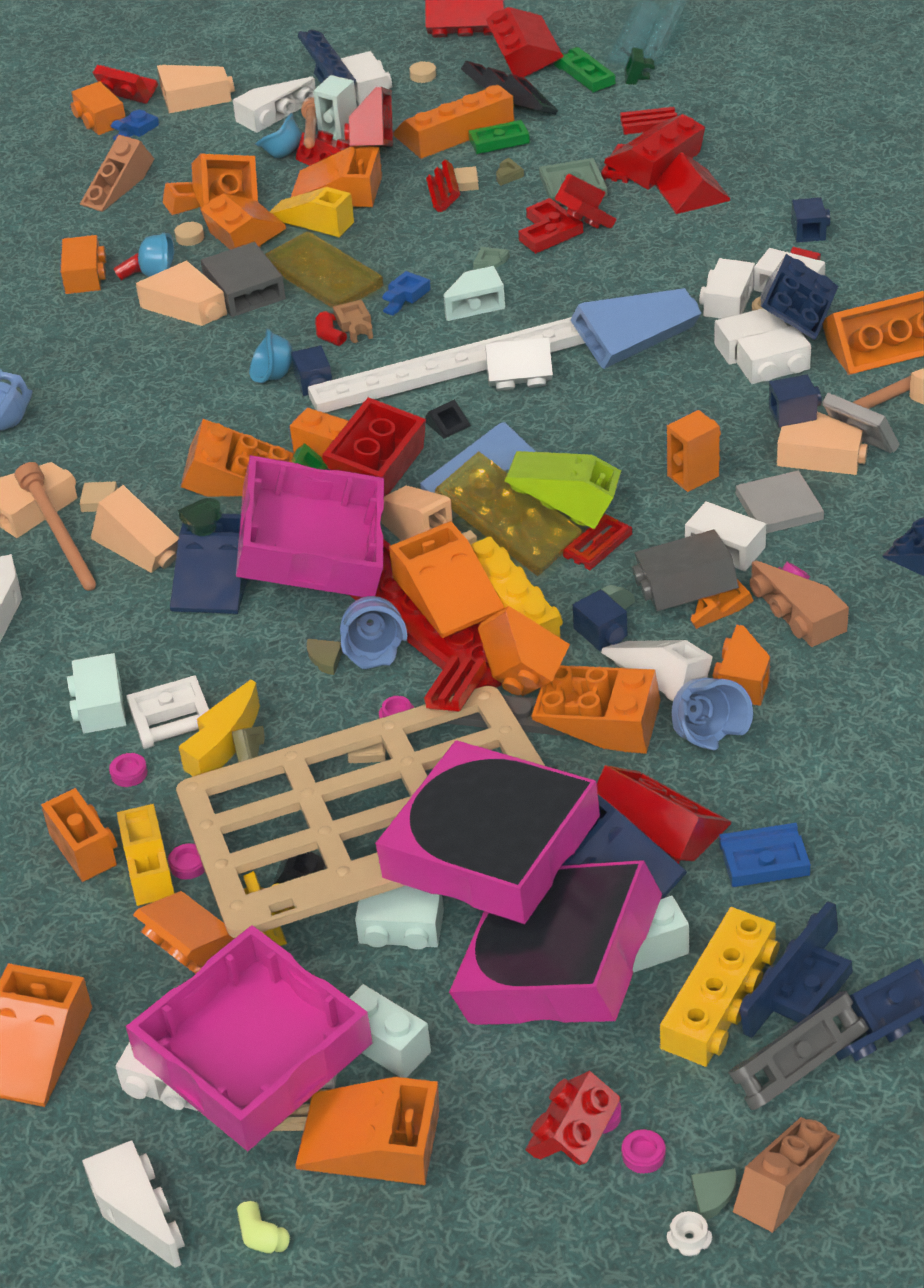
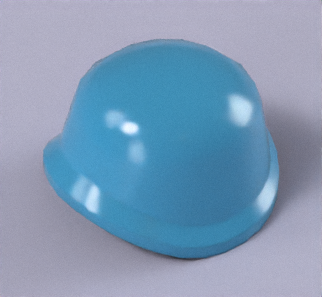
M293 113L286 117L278 131L261 138L255 143L256 146L262 147L274 158H283L294 152L299 146L302 133L293 119Z
M162 233L146 237L142 241L138 251V263L144 275L150 277L170 268L174 257L172 235Z
M266 329V336L256 348L250 364V377L258 383L281 379L286 375L292 363L291 352L293 351L290 342L272 333L270 329Z

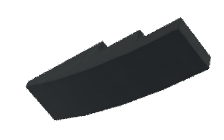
M467 60L461 67L464 73L485 89L493 85L501 86L513 96L514 104L554 115L558 112V109L526 78L513 74L508 76L503 71L490 67L486 69L481 64Z

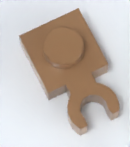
M362 299L333 307L334 316L342 332L350 333V340L353 343L358 342L357 335L366 334L369 339H373L371 315Z

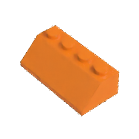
M499 85L489 86L483 91L465 95L459 100L441 104L438 108L427 112H420L414 117L404 120L393 132V136L422 159L469 141V130L514 121L513 96Z
M924 291L836 312L825 318L822 325L828 347L849 375L924 356Z

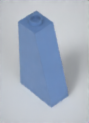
M684 288L584 302L577 306L570 321L600 367L605 369L692 328L700 317L701 312L696 300L690 297Z
M502 422L420 483L421 489L450 498L453 519L515 491L504 480L516 451H536L505 422Z

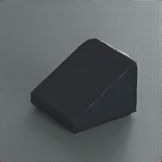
M455 399L428 411L425 417L426 424L443 439L471 426Z
M307 852L280 861L273 884H281L324 870L325 863L323 858L315 853Z

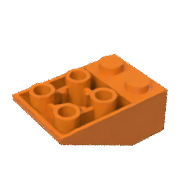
M351 146L300 170L291 197L329 187L351 193L353 207H373L382 178L379 147Z
M202 419L190 445L181 487L206 497L242 496L250 455L291 462L293 452L229 429L219 423Z
M451 521L389 546L394 580L442 638L486 620L505 609L470 543Z
M560 665L553 681L540 688L532 713V720L603 749L647 754L661 702L655 669Z
M8 963L0 978V1098L42 1107L46 1106L93 1008L84 977Z
M391 1077L316 1092L311 1098L295 1165L296 1169L425 1185L439 1116L438 1082Z

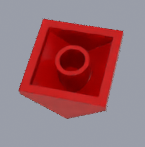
M682 151L655 182V186L676 214L730 201V197L709 170Z

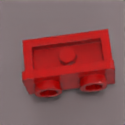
M98 64L92 72L97 81H100L115 96L145 104L148 103L158 87V82L155 79Z
M318 130V133L315 135L314 147L306 148L304 146V133L302 132L296 160L311 166L351 147L350 142L343 139L334 140V134Z
M567 174L555 197L556 201L568 207L567 214L578 220H582L583 216H585L583 221L597 229L601 224L612 228L617 220L598 208L605 195V191L572 174Z
M587 1071L570 1080L563 1079L551 1091L549 1099L552 1102L547 1111L540 1115L532 1125L531 1133L533 1136L525 1149L534 1158L541 1160L559 1151H563L578 1165L588 1162L620 1101L619 1095L591 1071Z

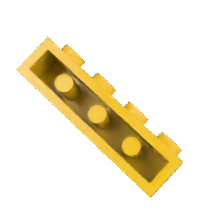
M491 536L470 544L505 608L508 606L512 607L560 638V626H562L563 621L559 610L555 606L551 607L544 599L541 589L538 586L534 587L527 579L522 567H517L511 561L507 550L504 547H499Z
M733 907L729 908L660 1024V1049L707 1067L714 1054L718 1056L722 1054L727 1044L729 1035L727 1030L731 1023L738 1025L741 1021L739 1009L744 997L749 993L752 994L762 982V969L765 964L772 965L777 957L780 943L775 941L776 923Z

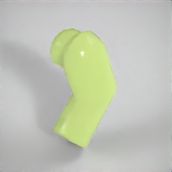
M247 1201L237 1207L243 1242L248 1248L264 1253H272L273 1251L283 1252L286 1250L290 1241L288 1231L283 1227L277 1228L273 1223L262 1221L257 1202Z

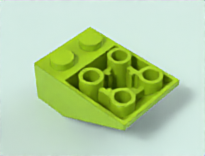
M516 451L504 481L509 483L516 492L529 494L537 498L546 508L565 513L576 524L595 529L614 498L621 470L590 454Z

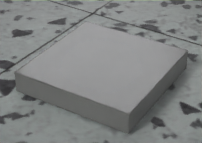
M827 393L822 403L830 417L863 430L862 441L889 453H894L900 444L884 415Z
M799 470L736 485V495L748 516L766 523V533L824 520V510Z

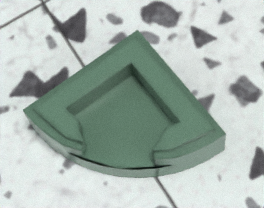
M481 247L473 262V270L492 265L495 268L501 266L509 259V250Z
M609 585L601 589L623 609H626L635 602L634 595L624 587Z
M735 1168L691 1175V1184L698 1214L705 1220L718 1215L734 1195L736 1189Z

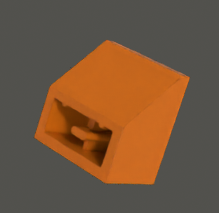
M182 891L138 908L133 916L145 924L141 930L144 935L195 974L200 971L212 956L235 939L227 933L225 924Z

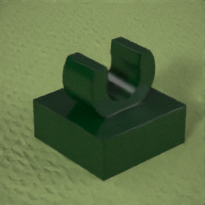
M633 47L624 69L625 84L636 85L638 79H650V73L644 72L643 69H654L655 62L650 58H644L642 49Z

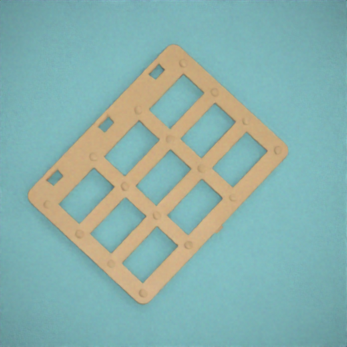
M492 686L474 689L460 712L426 708V705H422L181 781L176 787L178 799L227 933L231 937L236 938L251 925L264 932L406 886L382 878L377 853L351 861L342 841L388 827L426 779L427 774L425 771L437 765L455 740L488 750L500 747L503 754L544 765L500 691ZM477 712L480 713L489 728L419 751H414L406 736L407 734ZM383 742L391 757L390 760L315 783L308 765ZM282 773L286 774L292 788L291 791L214 814L208 796ZM400 778L410 794V797L334 821L325 805L327 801ZM302 811L309 829L229 853L223 834L292 812ZM319 849L327 869L245 894L238 874ZM291 906L295 907V909H291L273 916L271 914L272 912L284 908H288Z

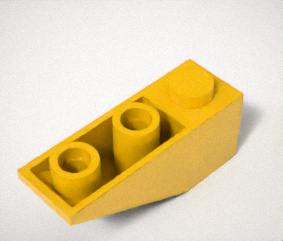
M329 187L283 199L270 211L283 223L340 237L354 223L351 193Z

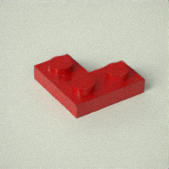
M548 198L526 208L527 218L534 224L518 231L519 241L536 254L582 234L583 222L567 214V210L551 198Z

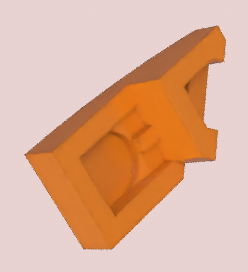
M737 579L739 588L698 599L696 612L691 615L693 626L697 629L740 611L754 601L751 593Z

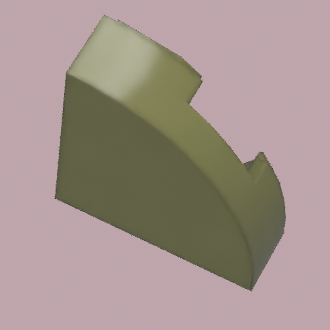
M510 158L503 160L496 172V179L500 186L524 177V169Z
M308 639L307 652L309 659L318 666L320 671L335 675L343 652L341 642Z
M263 726L233 731L232 736L238 762L258 757L259 746L264 744L265 740Z

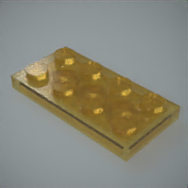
M309 231L265 254L285 279L331 308L360 300L384 286L383 276Z
M478 451L438 485L435 493L450 498L452 511L486 537L491 536L499 547H504L509 555L536 576H539L563 554V550L581 535L582 529L557 510H551L543 506L537 498L529 494L516 492L509 483L504 481L507 472Z

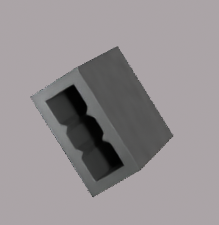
M255 242L201 259L203 275L224 292L226 310L230 317L286 299L283 276Z
M715 529L635 552L637 565L632 566V571L636 584L641 587L645 601L651 600L657 611L739 588L732 555Z

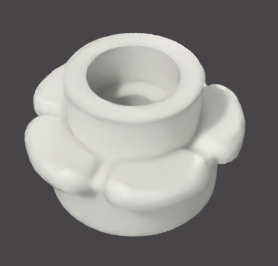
M691 1211L678 1214L671 1222V1230L667 1233V1241L671 1248L679 1249L680 1253L685 1256L698 1255L700 1250L707 1249L712 1241V1233L708 1231L706 1220L700 1214ZM691 1233L693 1238H686L685 1235Z

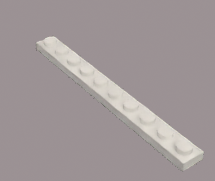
M570 317L308 386V392L315 409L325 413L363 403L367 397L378 399L487 370L485 347L489 343L549 337L551 353L581 345L585 342L570 321Z

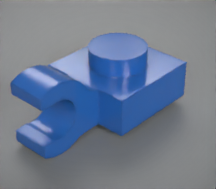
M144 110L131 112L130 115L111 124L112 128L120 130L113 137V140H116L118 135L129 138L133 135L141 137L159 125L158 117Z
M408 271L401 274L388 284V291L382 296L384 300L390 302L383 309V312L393 316L402 309L405 301L413 304L431 290L430 280Z

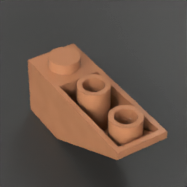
M122 135L117 136L80 205L103 212L145 177L154 161V157L141 141Z
M757 560L752 562V577L750 579L752 592L756 597H762L770 605L776 617H782L790 625L793 634L797 638H803L811 647H814L847 632L849 607L828 586Z
M800 1117L746 1165L733 1212L773 1233L790 1216L840 1136L827 1130L818 1121L806 1120Z

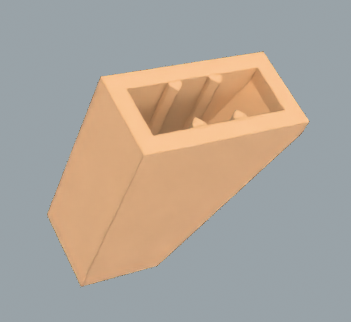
M157 66L160 87L169 113L231 102L230 93L235 92L232 76L227 77L224 67Z
M184 261L136 283L139 303L143 309L200 326L227 315L224 292L188 261Z
M817 412V420L782 426L778 439L777 466L857 475L859 464L866 463L868 444H862L863 430Z
M52 462L39 466L44 474L43 488L57 512L77 499L76 480L70 471L63 470ZM15 473L0 477V528L19 538L46 519L31 492H27L19 486L14 476Z
M124 485L99 502L91 534L92 540L150 573L160 566L163 569L167 568L176 559L179 537Z
M406 485L384 496V510L381 523L401 541L449 521L453 523L451 499L445 495Z

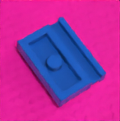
M797 823L719 834V846L723 851V859L732 887L810 875L811 865L802 838L799 836Z

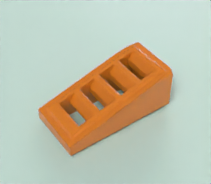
M193 182L165 183L163 204L171 215L200 207L193 192Z

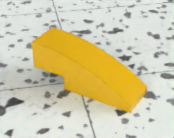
M249 680L197 718L199 732L178 746L184 771L194 777L222 768L236 753L232 732L252 728L260 708L256 682Z
M154 804L116 812L136 905L152 903L175 894Z

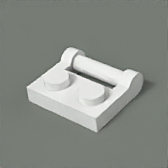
M196 675L126 695L143 749L154 747V742L198 730L197 718L209 710ZM197 712V715L149 728L150 725Z

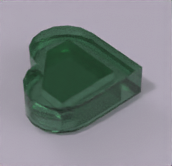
M204 498L178 510L180 520L193 534L198 536H207L213 533L217 526L216 521L222 515L220 503L214 498Z

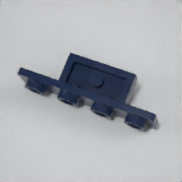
M317 30L299 31L298 38L316 62L314 74L320 83L332 75L353 80L355 86L356 79L324 37L323 33Z
M827 901L818 913L812 914L804 931L797 939L789 942L785 954L775 966H770L767 969L762 982L755 991L744 997L739 1009L744 1035L752 1038L773 1012L799 1023L822 1007L827 1000L835 996L853 973L851 960L824 949L838 931L836 904Z
M920 958L850 995L853 1000L851 1007L857 1017L862 1016L869 1029L866 1031L867 1036L835 1054L838 1061L849 1055L852 1056L855 1062L878 1050L874 1044L876 1040L886 1036L889 1043L911 1032L912 1030L908 1023L919 1017L924 1024V964Z

